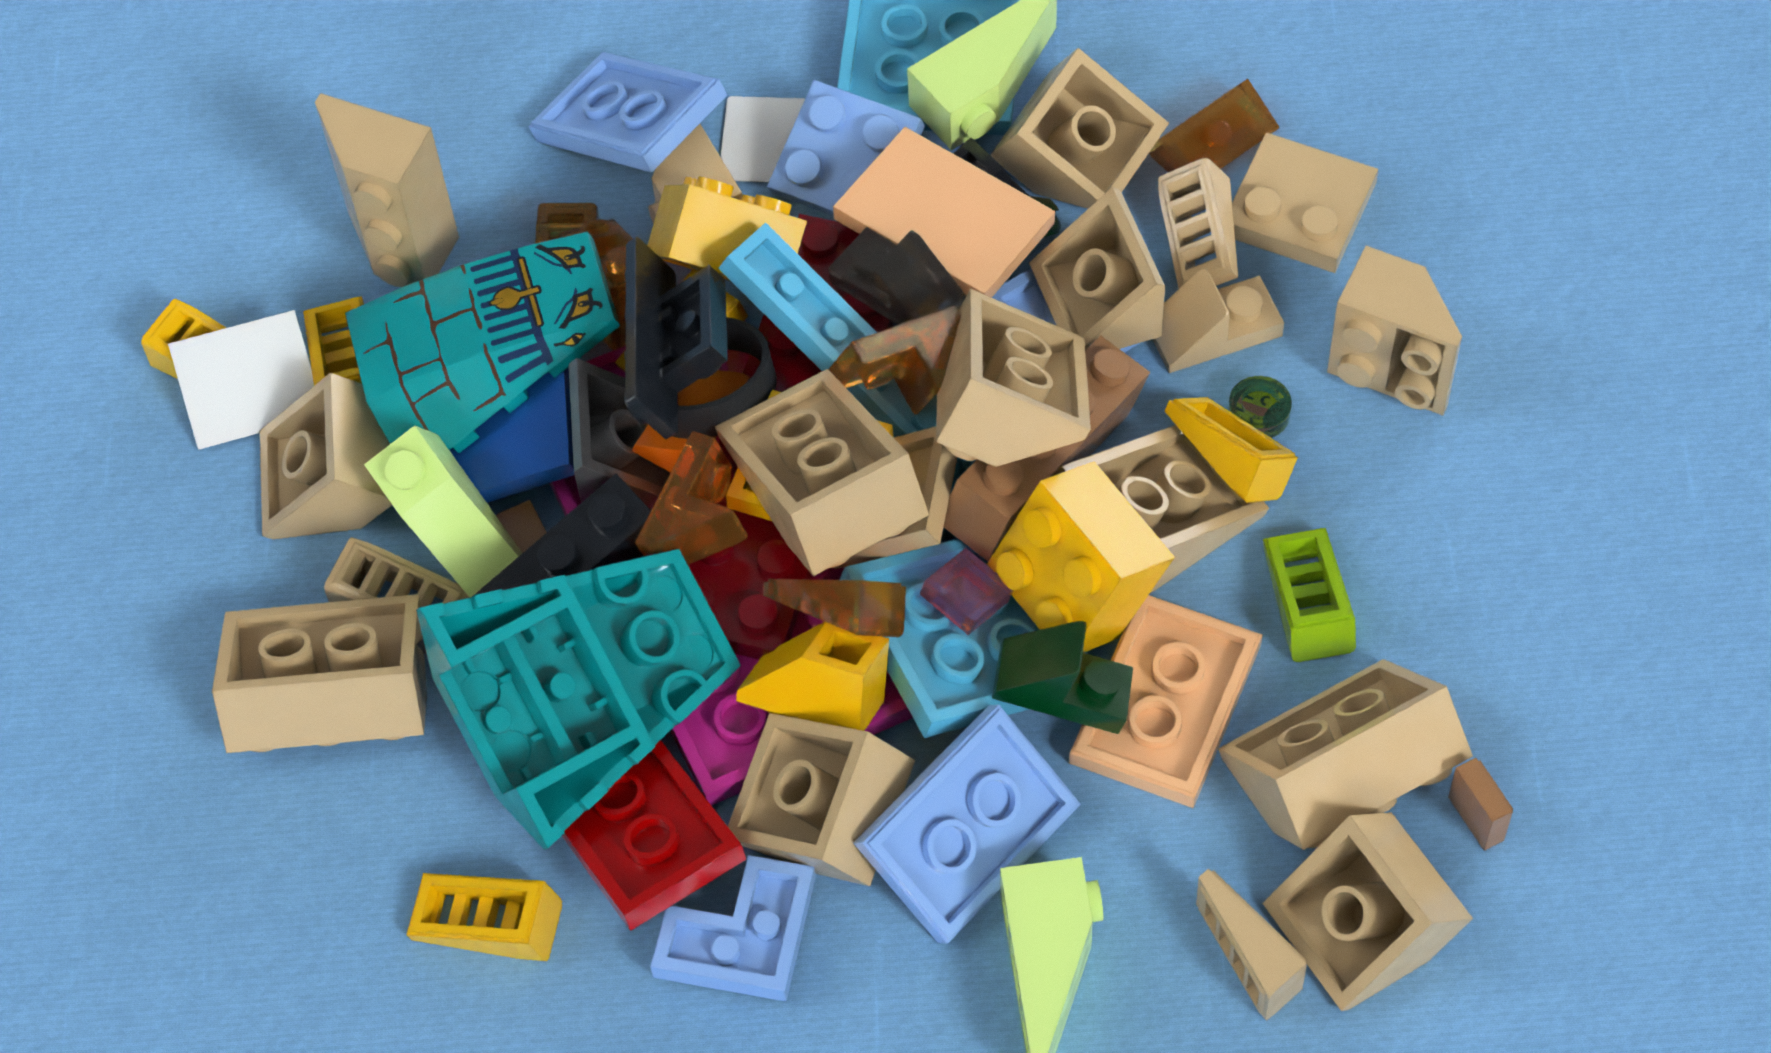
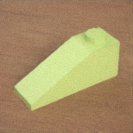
M1020 0L907 68L909 106L951 151L970 138L978 139L982 137L994 124L999 122L1056 29L1057 0Z
M414 425L364 464L401 518L469 597L476 594L522 554L519 547L438 434Z
M1082 857L1000 868V897L1026 1053H1056L1091 950L1093 922L1103 921V905L1098 880L1086 881Z

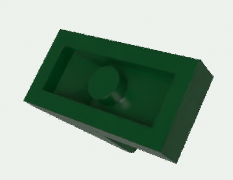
M1075 621L1004 638L999 650L992 699L1119 734L1127 721L1133 667L1083 653L1086 622Z

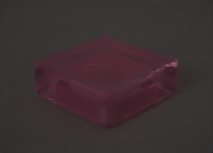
M964 548L925 580L920 595L967 635H970L1009 602L1014 590H1011L996 572L967 548Z

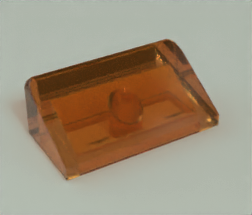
M1246 79L1160 136L1149 154L1167 172L1202 158L1210 159L1221 169L1262 141L1266 132L1272 134L1280 127L1249 79Z

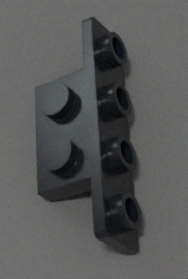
M635 237L626 243V310L624 313L626 320V350L624 352L626 364L624 401L631 415L643 425L649 424L664 439H668L678 433V392L698 379L710 377L723 363L728 361L725 279L710 265H707L676 286L674 270L639 237Z

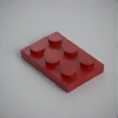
M661 740L638 764L633 765L615 782L595 805L578 817L562 835L630 931L747 860L739 840Z

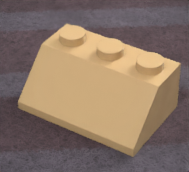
M320 93L315 101L317 112L349 216L374 275L379 276L390 285L404 287L438 274L457 242L459 235L431 127Z
M970 289L937 350L936 442L944 445L950 453L958 458L967 461L978 459L997 467L1085 440L1091 430L1084 337Z
M419 594L225 612L212 694L226 753L246 751L267 752L279 748L311 745L332 746L344 742L376 739L398 740L409 736L424 735L427 702L425 658L422 650L416 645L423 639L416 609L421 607Z
M1385 659L1378 661L1218 748L1223 762L1273 833L1302 850L1318 847L1349 815L1384 813L1396 804L1397 798L1418 786L1432 785L1446 779L1452 773L1453 767L1473 757L1447 686Z

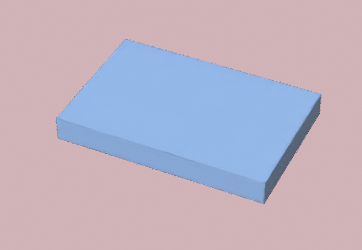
M602 52L528 127L539 143L652 173L727 96V93L720 79Z
M989 705L853 844L936 942L948 944L999 891L1000 868L1023 865L1081 803L1001 706Z

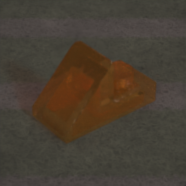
M952 306L852 341L828 370L847 389L864 383L866 389L870 390L895 379L911 411L914 414H919L942 386L961 315L956 306Z
M695 431L691 432L635 542L644 556L680 549L687 565L736 545L747 538L748 534L735 513L727 507L715 504L720 502L726 495L733 468L715 438Z

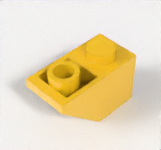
M827 620L779 645L774 651L762 655L738 688L736 701L766 710L772 714L865 731L884 702L889 638Z

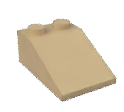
M828 369L715 426L720 440L784 541L813 576L828 568L842 565L851 556L885 538L899 535L908 526L929 516L909 454Z
M1176 425L1062 465L1057 474L1095 461L1174 555V560L1151 592H1154L1264 517L1269 510L1264 501L1247 503L1241 499Z

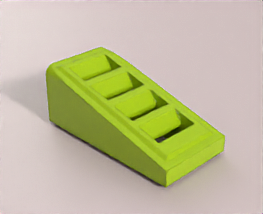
M1326 528L1264 538L1263 548L1292 660L1304 662L1353 652L1356 648L1355 616ZM1318 557L1319 562L1285 567L1284 564ZM1324 580L1323 582H1317V583H1311V584H1306V585H1300V586L1291 587V586H1293V585H1298V584H1304V583H1310V582H1315V581ZM1330 603V605H1324V606H1319V607L1307 608V609H1302V610H1299V609H1298V608H1305V607H1311V606H1316V605H1322V604Z

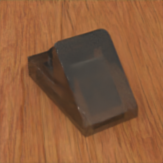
M866 227L828 268L830 283L926 343L953 316L965 300V293L920 235L913 230L908 232L895 245Z

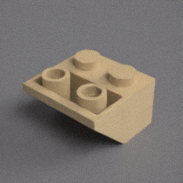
M1365 246L1337 302L1327 373L1340 377L1349 385L1359 388L1368 387L1397 398L1410 408L1426 409L1444 415L1449 402L1462 335L1426 267Z

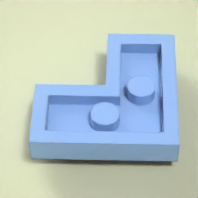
M748 855L733 916L677 906H670L665 909L650 966L653 978L786 1002L816 879L814 867Z

